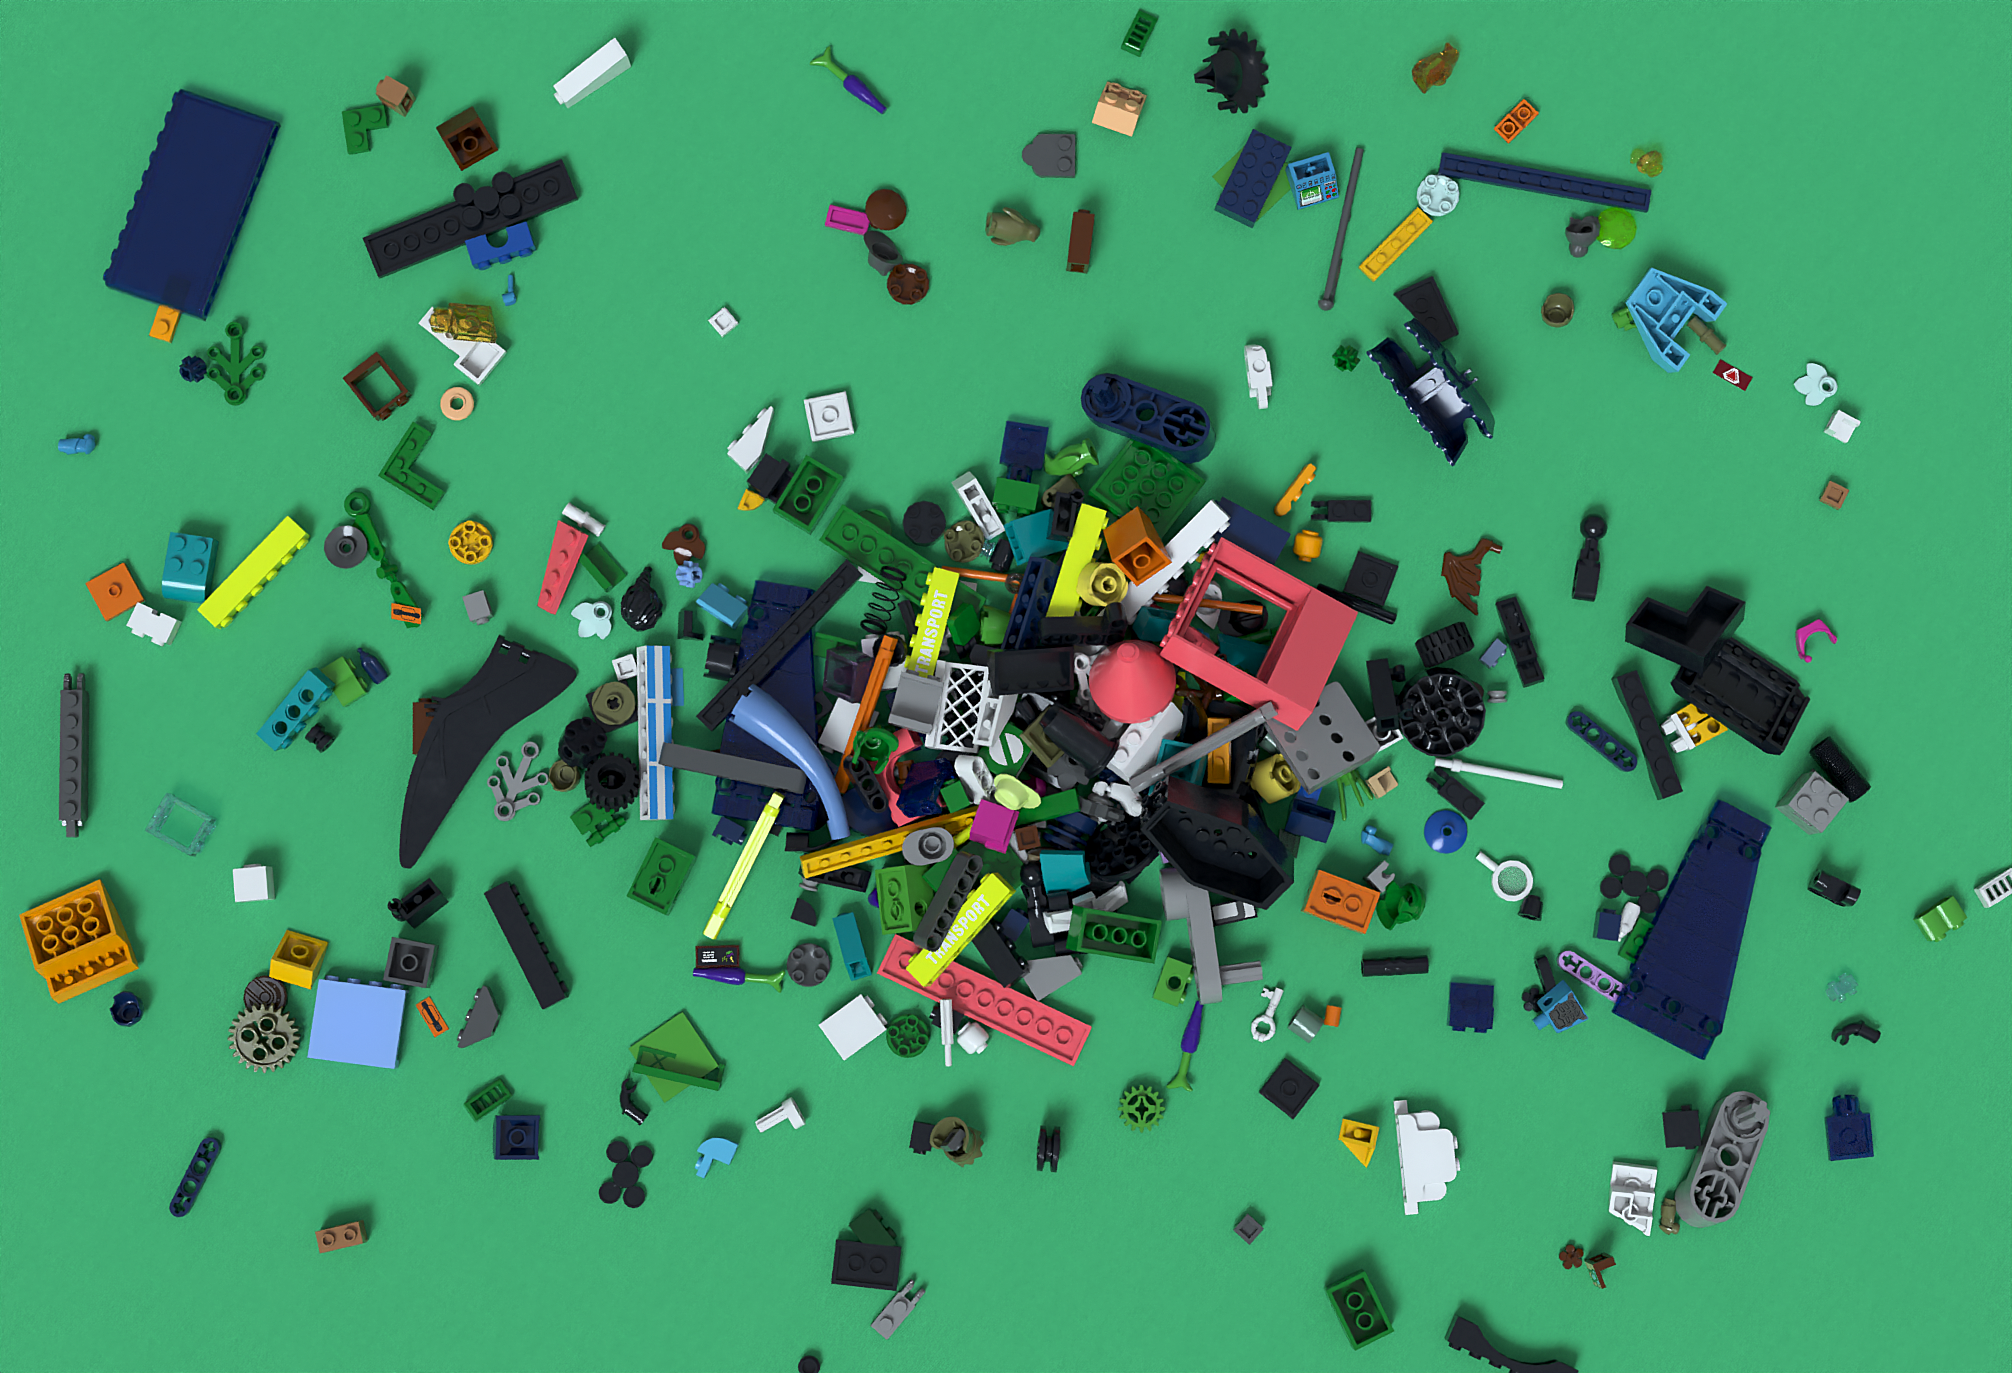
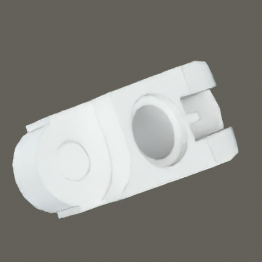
M1256 344L1245 345L1244 357L1250 398L1256 397L1258 409L1268 408L1267 396L1271 395L1272 387L1270 362H1267V355L1263 347Z

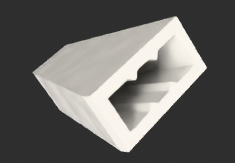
M616 38L609 41L554 85L556 93L553 95L560 105L564 103L567 108H570L631 67L627 54Z

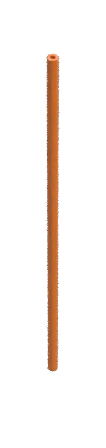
M942 566L941 568L960 573L959 577L1014 584H1021L1023 576L948 566ZM1156 593L1152 597L1154 601L1180 604L1185 598L1184 596L1163 593L1161 595ZM1202 599L1199 607L1260 615H1262L1263 606L1210 599Z

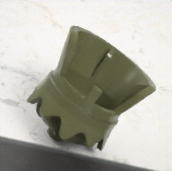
M946 1117L933 1128L930 1135V1144L936 1149H942L940 1145L952 1129H962L966 1133V1136L963 1138V1145L957 1151L946 1152L944 1150L946 1156L959 1166L971 1165L974 1163L975 1158L982 1157L983 1154L980 1149L984 1142L980 1138L981 1132L968 1127L960 1118Z

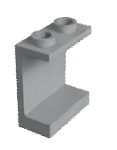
M909 669L906 672L901 671L888 724L930 735L944 685L943 682H940L941 678L932 675L924 678L919 676V672Z

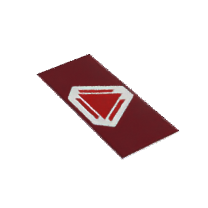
M1721 359L1713 371L1715 375L1746 391L1753 378Z

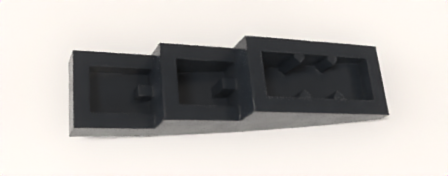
M1512 597L1496 602L1495 605L1523 688L1544 682L1545 678L1537 661L1538 656L1530 638L1531 633L1517 598Z

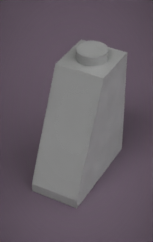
M1071 955L1028 960L1029 966L1027 968L1030 973L1023 977L1036 1000L1039 1001L1081 975L1080 969L1083 966L1077 957L1072 958Z

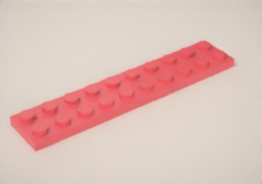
M895 934L877 974L940 1003L939 1000L952 999L953 1010L1071 1066L1075 1065L1090 1033L1091 1026L1011 988H1003L1000 983L954 961L931 986L923 987L906 970V967L910 964L908 962L915 953L919 954L923 949L917 947L914 942Z

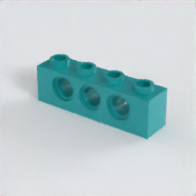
M317 667L309 669L256 734L274 751L287 749L294 741L292 737L306 727L305 721L319 711V704L322 701H326L333 694L331 690L336 684ZM308 690L313 692V700L308 697ZM295 706H298L300 709L299 716L295 713ZM282 722L286 723L287 731L282 729Z

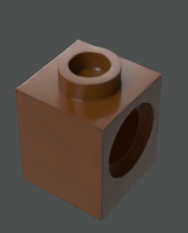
M1036 825L1014 829L1018 851L1041 846Z

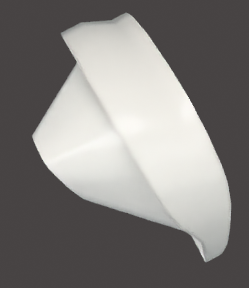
M1211 581L1202 599L1222 601V590L1219 584ZM1198 607L1196 614L1208 626L1214 629L1221 609Z

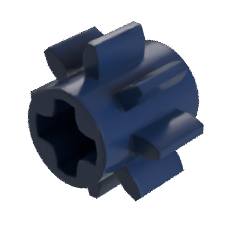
M187 356L181 360L183 364L179 366V372L184 380L189 382L195 380L198 383L204 379V374L207 371L206 364L201 358Z

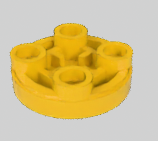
M466 521L459 524L452 531L448 544L451 553L458 561L468 565H475L488 558L493 548V538L484 525L474 521Z

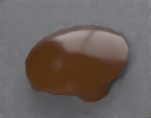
M881 189L875 191L867 198L865 212L873 228L889 231L896 229L903 223L906 217V205L898 193L889 189Z
M914 264L896 265L890 272L887 279V289L890 296L896 302L912 305L920 302L926 296L929 290V279L926 271Z

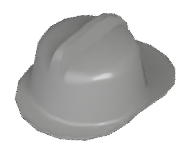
M940 827L910 833L902 844L904 858L913 865H927L943 861L951 855L954 849L952 835Z

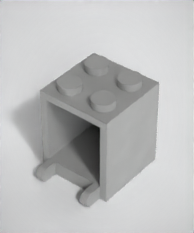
M1811 769L1809 773L1801 774L1775 808L1810 835L1822 833L1849 799L1839 789L1821 777L1814 769Z

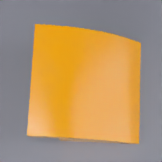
M100 879L19 914L34 968L46 979L51 998L58 1004L139 969L119 914Z

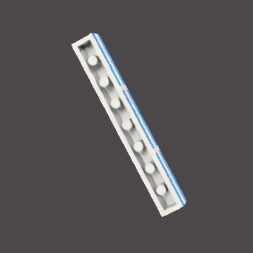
M646 645L637 647L640 820H671L675 812V805L673 803L675 787L672 777L674 768L658 764L663 742L674 744L672 739L673 718L671 717L673 698L671 696L672 675L670 674V663L672 655L670 653V646Z

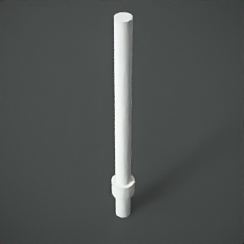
M1436 757L1434 761V766L1450 768L1454 772H1460L1461 770L1562 789L1563 780L1465 763L1461 759L1453 758L1449 760Z

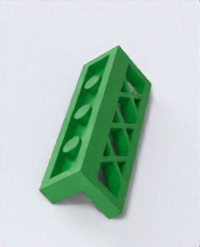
M643 1046L639 1047L637 1060L634 1063L632 1072L715 1091L720 1090L725 1064L717 1063L719 1065L717 1068L720 1069L716 1081L708 1079L706 1075L701 1078L665 1070L660 1061L667 1057H672L675 1060L677 1054ZM643 1051L652 1053L657 1060L650 1066L640 1064ZM656 1054L663 1055L664 1057L658 1059ZM659 1063L661 1068H656L653 1066Z

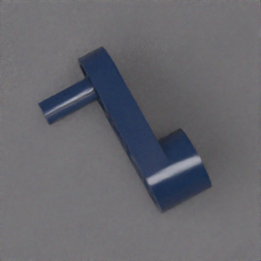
M1110 373L1096 375L1087 382L1082 390V408L1089 420L1100 428L1168 452L1182 463L1200 462L1208 457L1214 448L1216 436L1210 418L1202 407L1193 402ZM1150 409L1155 411L1152 419L1148 421L1139 420V416L1144 410ZM1199 421L1205 423L1206 427L1199 425ZM1169 439L1177 441L1176 444H1172Z

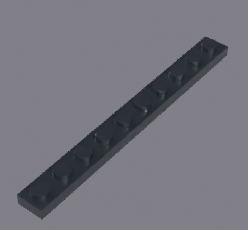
M846 559L696 717L713 732L733 711L741 696H748L752 692L748 688L752 684L757 686L852 588L863 574Z

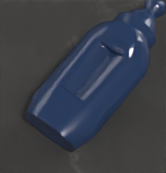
M361 647L357 649L360 653L361 665L372 681L378 685L388 678L387 671L374 655L369 654V652L363 651Z

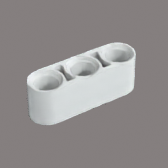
M959 755L955 760V770L972 801L977 805L980 804L981 799L999 804L994 796L996 790L994 779L983 759L979 756Z

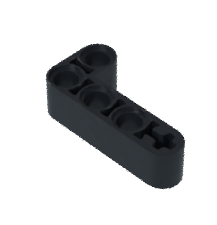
M1113 602L1106 606L1103 616L1044 617L1038 621L1037 626L1041 643L1045 646L1113 645L1123 641L1128 621L1124 605L1120 602Z

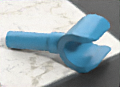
M508 275L509 293L502 294L506 306L516 303L513 275Z

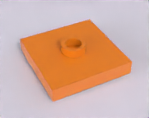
M124 562L85 583L107 622L135 607L137 602L142 603L146 601Z

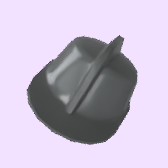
M873 230L867 231L864 234L863 239L869 250L868 263L882 276H886L896 265H900L903 262V258L895 245L885 234Z

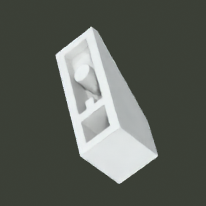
M970 471L951 482L975 523L981 528L987 541L1005 531L1003 524L980 484Z
M988 680L973 744L989 747L995 745L1014 711L1018 694L993 696L990 680Z

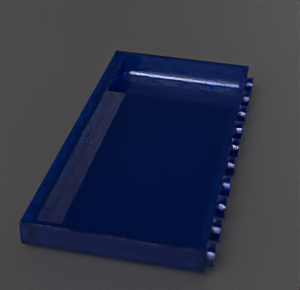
M180 89L173 95L171 111L166 113L164 129L157 136V147L150 154V165L148 170L143 172L141 179L143 183L140 190H137L134 195V206L127 213V224L125 229H122L119 234L118 240L120 242L117 249H114L112 252V262L110 268L104 272L103 281H105V285L109 289L206 322L281 125L275 120Z

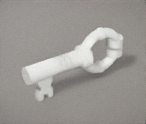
M1263 988L1265 993H1261V996L1268 997L1270 1004L1265 1014L1257 1017L1251 1023L1253 1039L1259 1040L1262 1043L1272 1038L1275 1034L1276 1026L1273 1021V1015L1284 992L1279 988H1276L1274 992H1269L1268 989ZM1263 1021L1270 1025L1267 1035L1256 1031L1259 1022Z

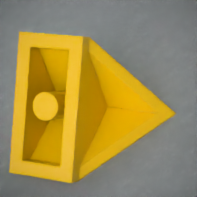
M1343 1119L1338 1140H1341L1367 1168L1375 1150L1379 1127Z

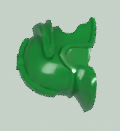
M877 725L876 727L856 732L857 734L853 741L855 754L852 763L856 765L859 756L868 761L878 760L874 773L880 774L889 762L891 752L897 750L899 740L891 732L885 730L884 726Z
M1392 880L1386 886L1387 894L1385 899L1378 901L1376 907L1380 922L1388 930H1392L1396 924L1409 922L1413 919L1418 920L1425 908L1426 902L1424 890L1418 885L1407 883L1403 887H1399Z

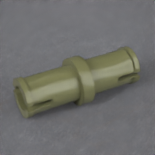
M1697 315L1687 324L1700 337L1699 340L1702 343L1705 342L1716 355L1727 346L1713 333L1714 330L1712 328L1709 329Z

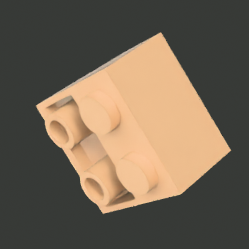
M1107 82L1098 101L1092 123L1132 137L1147 95L1142 94L1138 90L1124 88L1118 83Z

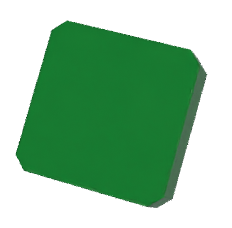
M962 603L947 619V626L954 644L965 646L980 630L981 625L973 604Z

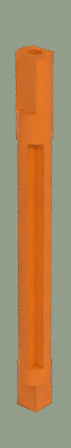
M884 635L835 777L840 793L845 794L850 783V779L843 768V761L848 755L855 754L853 741L857 734L856 732L859 730L864 731L869 727L898 639ZM852 763V770L854 771L855 764Z

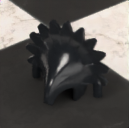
M1235 28L1230 29L1229 36L1225 31H1220L1218 37H1210L1208 39L1210 46H1220L1217 53L1202 60L1203 62H1211V64L1205 70L1194 74L1195 83L1208 84L1214 88L1207 89V92L1222 94L1227 99V101L1218 103L1219 110L1230 109V112L1234 114L1237 113L1239 107L1242 113H1247L1248 104L1255 108L1258 106L1256 97H1265V93L1260 86L1269 83L1268 79L1262 75V73L1268 70V65L1260 62L1265 53L1264 51H1256V39L1248 42L1246 31L1242 32L1239 36Z

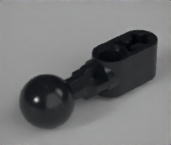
M1589 514L1580 523V532L1586 539L1585 546L1580 551V558L1576 562L1572 599L1594 602L1596 598L1600 573V553L1597 550L1598 540L1602 539L1608 530L1605 518L1599 514Z
M1026 861L1020 867V881L1029 890L1027 914L1032 946L1037 948L1054 945L1053 933L1048 931L1043 912L1050 913L1046 896L1042 894L1041 885L1044 881L1041 862Z

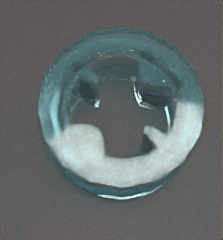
M986 538L979 556H985L989 560L996 542L990 543L989 539Z

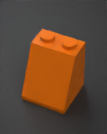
M1138 506L1103 530L1112 561L1136 586H1139L1172 563L1151 520Z

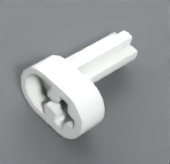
M792 1097L781 1103L782 1106L755 1121L761 1133L787 1118L795 1129L806 1124L799 1107Z

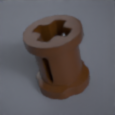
M914 760L895 763V766L898 767L900 779L898 784L917 781V778L914 777L912 765Z

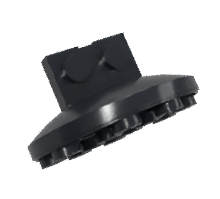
M1124 810V821L1116 822L1115 826L1111 825L1112 821L1110 820L1102 822L1095 829L1093 835L1089 836L1088 846L1085 847V862H1090V873L1098 880L1105 882L1124 880L1130 885L1142 873L1141 871L1155 860L1159 855V850L1140 830V815L1134 817ZM1104 824L1108 826L1103 831H1100V828Z

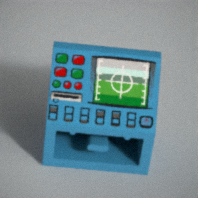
M1329 152L1287 165L1285 172L1298 210L1339 197L1336 174Z

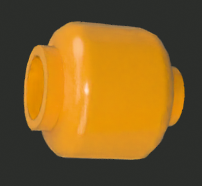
M1303 529L1302 533L1296 534L1293 552L1299 555V560L1311 562L1312 558L1320 556L1323 539L1319 536V532Z

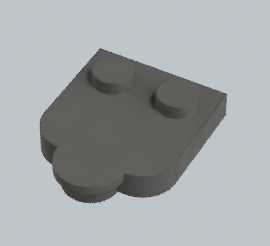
M1039 134L1034 138L1033 144L1027 145L1023 149L1022 159L1027 165L1032 166L1034 174L1038 177L1075 178V134Z

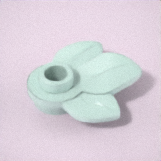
M1813 363L1806 365L1807 376L1799 378L1794 382L1796 390L1801 394L1807 395L1805 404L1810 406L1821 404L1825 397H1831L1837 391L1835 379L1827 376L1825 368ZM1823 384H1827L1829 386L1828 391L1823 389Z
M598 601L593 605L582 603L571 612L572 616L581 620L578 630L580 637H590L596 633L603 640L609 635L611 631L609 619L612 615V609L608 603ZM601 608L605 610L603 616H599L597 613Z

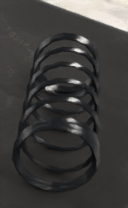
M883 566L879 574L887 579L899 581L901 584L900 589H894L882 582H876L875 584L882 589L894 591L898 596L897 599L891 600L880 593H871L877 599L890 601L894 606L893 609L886 610L878 604L868 603V606L872 609L887 612L890 618L882 620L876 615L864 613V616L868 619L861 620L860 626L869 633L884 635L888 629L885 622L891 620L892 617L889 612L896 608L893 601L900 598L897 591L903 589L902 582L906 581L907 578L903 571L895 567ZM884 570L894 571L904 578L895 577ZM878 622H883V623L885 624L886 628H885L882 624H880V623H878ZM863 623L875 625L881 628L882 630L879 631L870 629Z

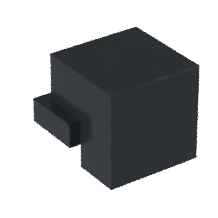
M766 453L746 482L750 488L758 492L761 499L766 502L769 500L776 505L794 474L789 471L790 463L784 459L778 462Z
M1683 1104L1681 1109L1665 1110L1662 1112L1666 1148L1685 1147L1688 1150L1695 1149L1696 1146L1703 1144L1700 1133L1699 1109H1692V1104Z

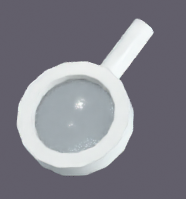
M1481 851L1478 853L1476 859L1493 871L1491 885L1499 898L1505 901H1518L1530 893L1533 886V877L1525 864L1509 860L1498 865Z

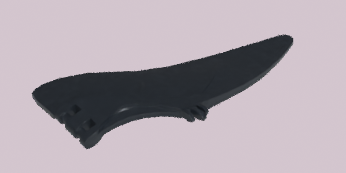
M499 634L486 662L467 684L445 699L432 696L431 700L436 701L437 704H424V708L434 709L433 712H426V717L434 718L422 740L405 795L399 844V861L403 868L411 869L416 864L472 774L504 732L543 708L566 690L575 680L576 670L546 654L539 653L534 649L533 651L525 648V645L516 641L510 642ZM501 647L509 650L507 655L499 653ZM521 656L528 659L527 664L519 661Z

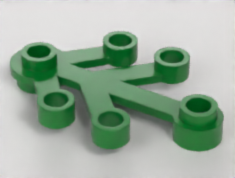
M230 322L226 326L225 332L231 338V363L222 355L221 350L215 346L208 349L207 355L212 360H216L231 375V384L222 377L221 371L217 368H210L207 376L225 390L224 397L230 405L238 406L245 401L246 390L255 381L262 380L265 373L260 367H254L251 369L250 375L241 383L240 375L256 359H262L265 352L260 346H253L250 353L240 362V339L244 335V328L238 322ZM238 328L239 334L233 335V330ZM256 349L261 350V354L259 356H254V351ZM213 350L218 351V354L215 357L211 356V352ZM260 370L261 375L254 377V372ZM213 371L218 372L216 378L211 377ZM234 392H239L237 399L232 397Z

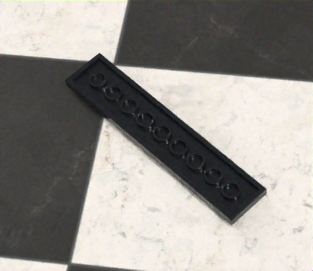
M560 159L513 178L514 186L512 190L504 194L498 193L500 199L507 194L515 195L519 199L521 207L514 216L504 215L498 207L492 213L481 212V223L474 228H469L461 222L460 213L467 206H475L474 200L468 205H461L454 201L364 237L363 241L378 278H383L466 245L465 240L481 235L489 236L507 227L577 201L578 197L563 160Z

